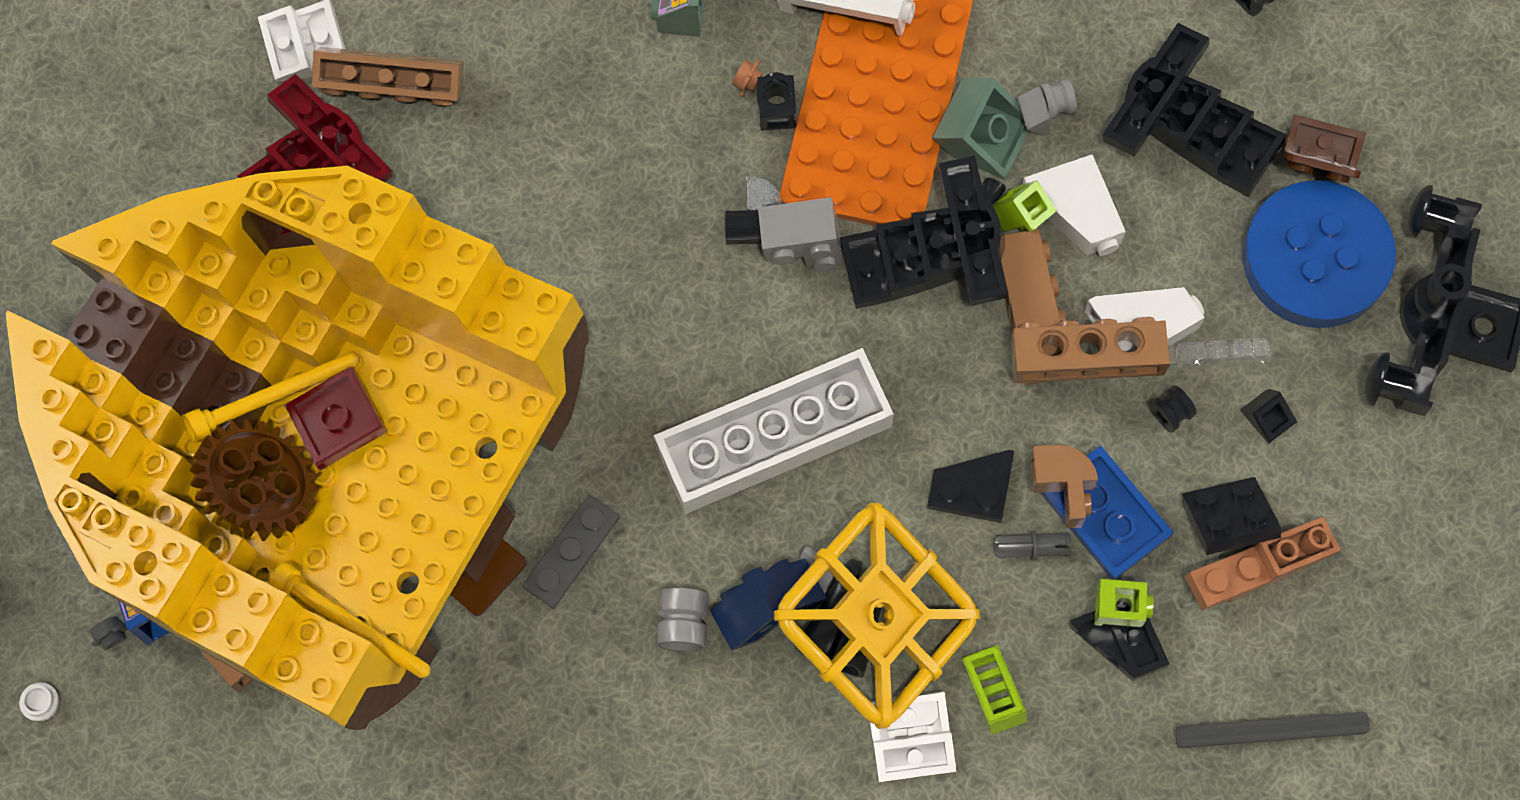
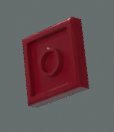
M352 366L285 404L315 466L320 471L387 432Z

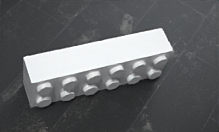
M863 348L655 434L654 440L658 454L683 511L687 514L891 428L894 414Z

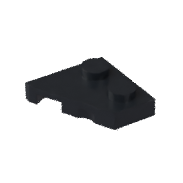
M1006 450L935 469L927 509L1001 523L1014 451Z

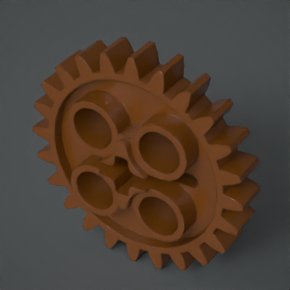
M245 419L240 428L234 421H230L225 430L218 426L211 436L207 435L193 456L195 462L190 468V472L195 474L190 485L201 489L195 500L207 501L209 503L204 510V514L216 512L219 515L215 523L217 526L227 521L231 523L230 534L233 535L238 528H242L247 540L250 539L255 531L258 532L262 541H265L271 532L277 539H280L286 530L290 533L294 532L297 526L303 524L309 516V512L317 502L313 498L319 491V487L313 485L318 477V473L307 471L314 462L313 459H302L300 457L305 447L293 448L290 445L294 437L292 435L287 436L285 439L280 438V427L278 426L271 433L267 432L264 421H261L256 429L252 428L248 419Z

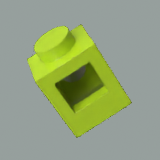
M1038 180L1013 187L992 205L1004 231L1020 228L1021 231L1027 229L1028 232H1031L1057 211Z
M1100 579L1096 587L1094 625L1102 626L1103 624L1142 627L1146 622V618H1152L1154 598L1153 595L1147 594L1148 583ZM1117 602H1127L1130 606V611H1119L1116 606Z

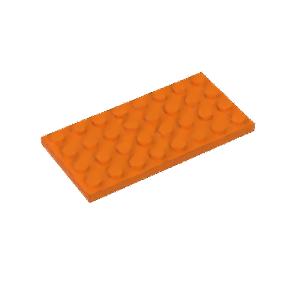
M914 0V17L910 24L906 23L902 36L897 35L894 24L824 11L778 203H793L832 197L837 218L874 226L876 224L912 218L911 213L926 211L940 145L932 137L951 101L973 0Z

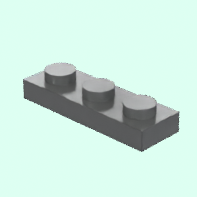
M588 494L522 585L523 589L552 609H555L616 525L620 515Z

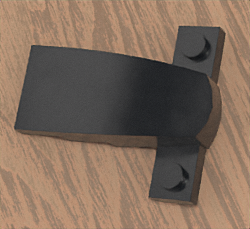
M1177 23L1156 56L1143 63L1133 74L1127 86L1125 102L1104 131L1103 141L1135 157L1148 136L1151 135L1208 175L1249 197L1284 144L1286 134L1255 120L1254 111L1222 98V90L1188 77L1208 48L1210 38Z
M975 156L939 163V171L948 208L911 213L912 218L876 224V230L840 237L856 309L914 295L965 277L971 306L1008 298V291L1000 262L1005 249V233L994 207L988 199H985Z

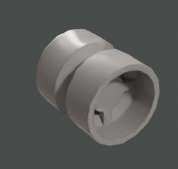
M669 588L660 591L659 614L665 620L658 623L657 647L676 651H702L706 649L707 626L701 620L708 615L709 594L707 592L689 588Z

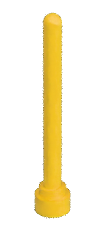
M347 353L211 412L208 409L201 411L197 408L182 415L185 429L195 444L201 442L207 435L211 436V433L217 428L216 426L333 377L350 366L352 368L356 367L359 363V357L355 353Z
M287 562L280 564L270 576L269 585L287 593L291 598H298L342 628L370 641L388 658L419 678H426L430 674L431 669L426 662L304 584L301 572Z

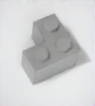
M832 197L758 207L762 250L767 262L773 261L776 264H786L793 262L795 258L804 257L807 268H813L816 271H828L834 269L835 265L844 264L839 222Z

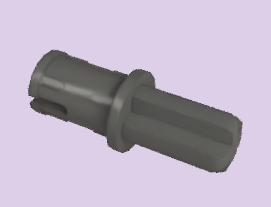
M1031 530L1029 534L997 535L993 543L994 553L998 558L1030 557L1031 561H1035L1037 557L1044 556L1070 557L1071 548L1068 545L1062 544H1071V537L1069 532L1036 534L1035 530Z

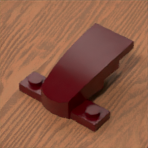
M294 74L268 93L267 97L268 102L295 130L265 148L266 156L237 175V178L259 173L349 166L386 182L392 177V170L362 141L357 126L347 114L333 105L325 104ZM281 226L282 231L279 235L290 233L292 230Z

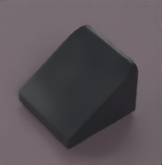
M1272 389L1265 390L1240 409L1268 444L1297 423L1281 392Z

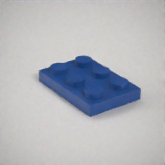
M1100 445L1087 455L1094 465L1098 476L1094 490H1084V493L1090 492L1091 515L1086 516L1082 528L1069 529L1112 580H1116L1172 537L1174 532ZM1063 491L1042 492L1041 495L1066 524Z

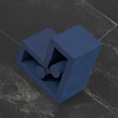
M784 559L775 563L766 571L762 567L755 568L741 577L743 581L741 585L734 586L720 595L722 601L712 608L710 612L731 651L758 642L779 625L778 621H774V611L778 610V605L783 596L810 567L806 559L792 563L788 559ZM819 582L811 588L794 610H813L827 599Z

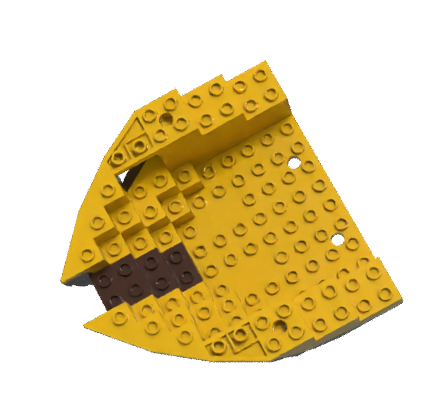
M349 166L259 173L163 195L53 240L51 244L66 259L98 283L64 337L10 311L6 312V322L19 423L48 509L88 581L164 630L178 636L256 682L350 730L366 729L370 721L380 717L402 701L420 684L423 678L417 677L388 658L370 641L342 628L298 598H291L287 593L269 585V578L280 564L287 562L301 572L304 584L430 666L438 650L425 637L460 576L478 583L515 518L505 505L504 500L536 444L553 451L572 418L582 375L585 347L589 342L587 322L575 297L571 293L507 266L493 244L427 216L413 194ZM281 226L294 231L279 235L282 231ZM347 353L357 354L359 363L353 369L361 380L387 432L321 471L315 466L314 462L307 471L318 473V477L313 485L319 487L318 493L313 498L317 502L309 512L310 514L304 523L299 524L294 532L290 533L286 530L280 539H277L271 532L268 538L262 541L258 532L255 531L250 539L247 540L242 528H238L232 535L230 534L231 523L225 521L217 526L215 523L219 515L216 512L204 514V510L209 503L207 501H196L195 497L201 489L190 485L195 477V474L190 472V468L195 462L193 456L203 441L195 444L191 440L185 429L182 415L197 408L201 411L208 409L211 412ZM328 379L230 421H234L240 428L245 419H248L253 429H256L260 422L264 421L266 431L270 433L278 426L280 427V438L285 439L289 435L294 436L290 445L293 448L304 446L305 449L300 457L302 459H312L285 404ZM230 421L218 426L225 430ZM491 442L497 444L496 453L492 457L487 459L479 457V451L483 445ZM411 576L418 577L419 584L414 592L410 594L401 592L402 582L406 578Z

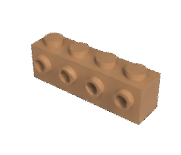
M319 47L313 51L311 87L322 88V93L331 95H344V90L356 91L358 96L363 98H380V94L394 95V100L416 102V97L430 99L431 104L448 106L452 105V101H458L461 98L464 61Z

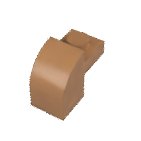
M1033 446L1030 455L1033 493L1063 491L1066 528H1082L1086 516L1091 515L1092 511L1090 492L1084 493V490H1094L1098 481L1094 465L1085 454L1070 446Z

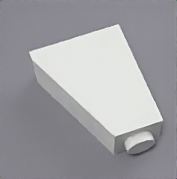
M1093 155L1024 178L1023 184L1038 180L1057 210L1047 219L1087 256L1098 252L1099 256H1104L1119 248V244L1122 243L1126 231Z
M1184 287L1095 296L1088 300L1085 313L1093 324L1101 319H1115L1117 323L1132 322L1133 319L1139 317H1153L1155 321L1166 320L1168 347L1198 330L1205 318L1203 316L1204 309L1200 301L1194 295L1190 296ZM1123 340L1118 342L1121 350L1125 352L1136 351L1134 344L1130 341Z

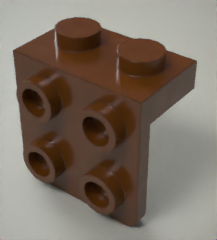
M1294 114L1282 157L1289 160L1288 166L1292 169L1312 174L1315 167L1325 170L1324 176H1327L1329 179L1349 183L1350 177L1358 179L1360 177L1361 171L1356 169L1366 133Z
M502 539L478 583L460 576L450 595L473 615L481 616L526 567V559Z

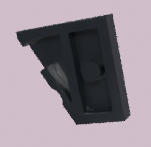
M1117 602L1116 606L1119 611H1130V606L1127 602ZM1095 611L1074 618L1068 623L1076 634L1132 681L1164 669L1170 664L1149 618H1146V622L1142 627L1108 624L1100 626L1094 625Z

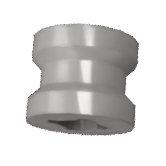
M1068 78L1059 80L1058 84L1052 86L1048 83L1039 85L1050 119L1055 118L1058 113L1062 112L1067 115L1076 113V97L1071 81Z

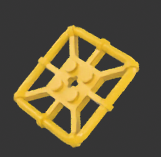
M869 503L867 507L854 516L826 549L821 548L814 556L815 562L783 596L778 605V610L774 611V621H778L779 627L785 636L820 671L818 676L825 683L830 682L877 729H888L892 723L905 713L931 681H937L942 675V667L972 633L976 620L980 619V609H976L971 597L938 563V556L932 549L926 550L893 513L883 508L881 503ZM869 525L871 565L857 580L838 558L863 529ZM885 528L915 559L914 566L902 580L886 564ZM826 571H829L848 591L833 609L794 610L796 605ZM927 572L960 609H928L911 589ZM883 606L886 609L883 615L886 619L885 624L882 622L876 623L873 617L874 608H881ZM831 620L850 640L833 660H830L795 621ZM928 620H961L931 657L913 639ZM859 650L875 667L876 707L841 671ZM904 650L918 665L919 672L891 703L890 664Z

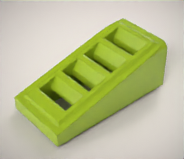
M998 645L963 657L962 662L991 735L1026 723V710ZM996 662L997 667L980 674H977L975 671L977 667ZM1001 676L1003 681L982 688V682ZM1005 691L1009 695L991 703L987 700L988 697ZM1013 706V708L993 714V712Z

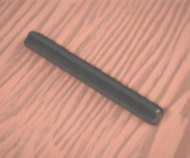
M1354 712L1179 726L1175 730V738L1179 748L1360 735L1369 732L1370 723L1367 713Z

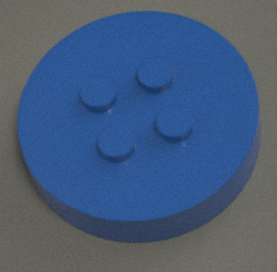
M1330 181L1299 182L1274 193L1262 204L1255 214L1243 244L1245 275L1258 299L1279 317L1291 323L1312 328L1340 326L1364 315L1378 301L1388 286L1396 261L1393 233L1378 207L1358 191Z

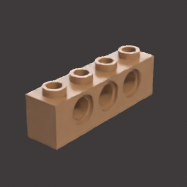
M1139 317L1133 319L1132 322L1117 323L1115 319H1101L1094 322V324L1079 325L1078 321H1063L1058 323L1057 326L1042 327L1040 323H1025L1020 325L1019 328L1013 329L1010 340L1014 383L1165 375L1170 365L1166 320L1155 321L1153 317ZM1123 340L1130 341L1134 344L1136 351L1125 352L1120 349L1118 342ZM1085 342L1092 343L1097 347L1098 353L1087 354L1082 351L1080 344ZM1047 344L1055 345L1059 348L1061 354L1049 356L1043 352L1042 347Z

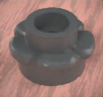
M117 616L100 622L89 631L94 639L91 642L92 646H99L101 644L103 649L107 650L125 640L122 633L126 632L127 626L125 624L122 625Z

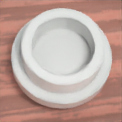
M43 682L29 685L22 692L19 701L20 709L24 716L37 722L51 718L58 710L60 703L59 694L56 689Z

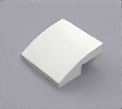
M324 0L296 11L289 5L258 17L273 75L277 82H284L294 74L300 79L312 77L313 51L319 47L345 49L335 10L330 0Z
M944 691L921 693L905 713L892 723L888 729H877L870 722L879 782L956 772L952 734L949 729ZM892 697V698H891V703H893V701H894L897 697ZM870 700V702L876 707V700Z

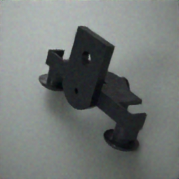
M1427 185L1418 192L1413 200L1408 216V229L1413 238L1418 236L1422 227L1443 232L1433 273L1415 283L1401 304L1400 318L1403 329L1409 340L1415 345L1410 366L1406 367L1389 362L1390 353L1385 352L1378 356L1372 364L1365 384V396L1370 406L1373 407L1379 395L1399 400V409L1425 416L1432 408L1433 402L1429 401L1433 382L1448 363L1449 355L1512 373L1515 369L1520 349V298L1472 285V264L1480 234V229L1472 228L1474 218L1481 210L1482 204L1456 197L1454 200L1432 194L1433 185ZM1479 318L1488 319L1494 326V333L1491 335L1479 333L1475 327V321Z

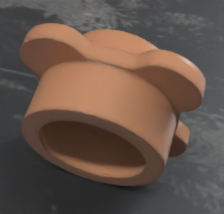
M745 59L741 64L732 83L733 86L741 89L739 96L743 97L747 89L752 92L756 89L758 85L757 77H762L763 72L759 71L761 60L757 59L755 63H752Z

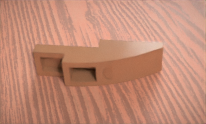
M1323 516L1281 533V538L1258 543L1252 548L1191 571L1185 576V579L1201 611H1204L1226 601L1229 603L1300 572L1340 552L1341 549Z

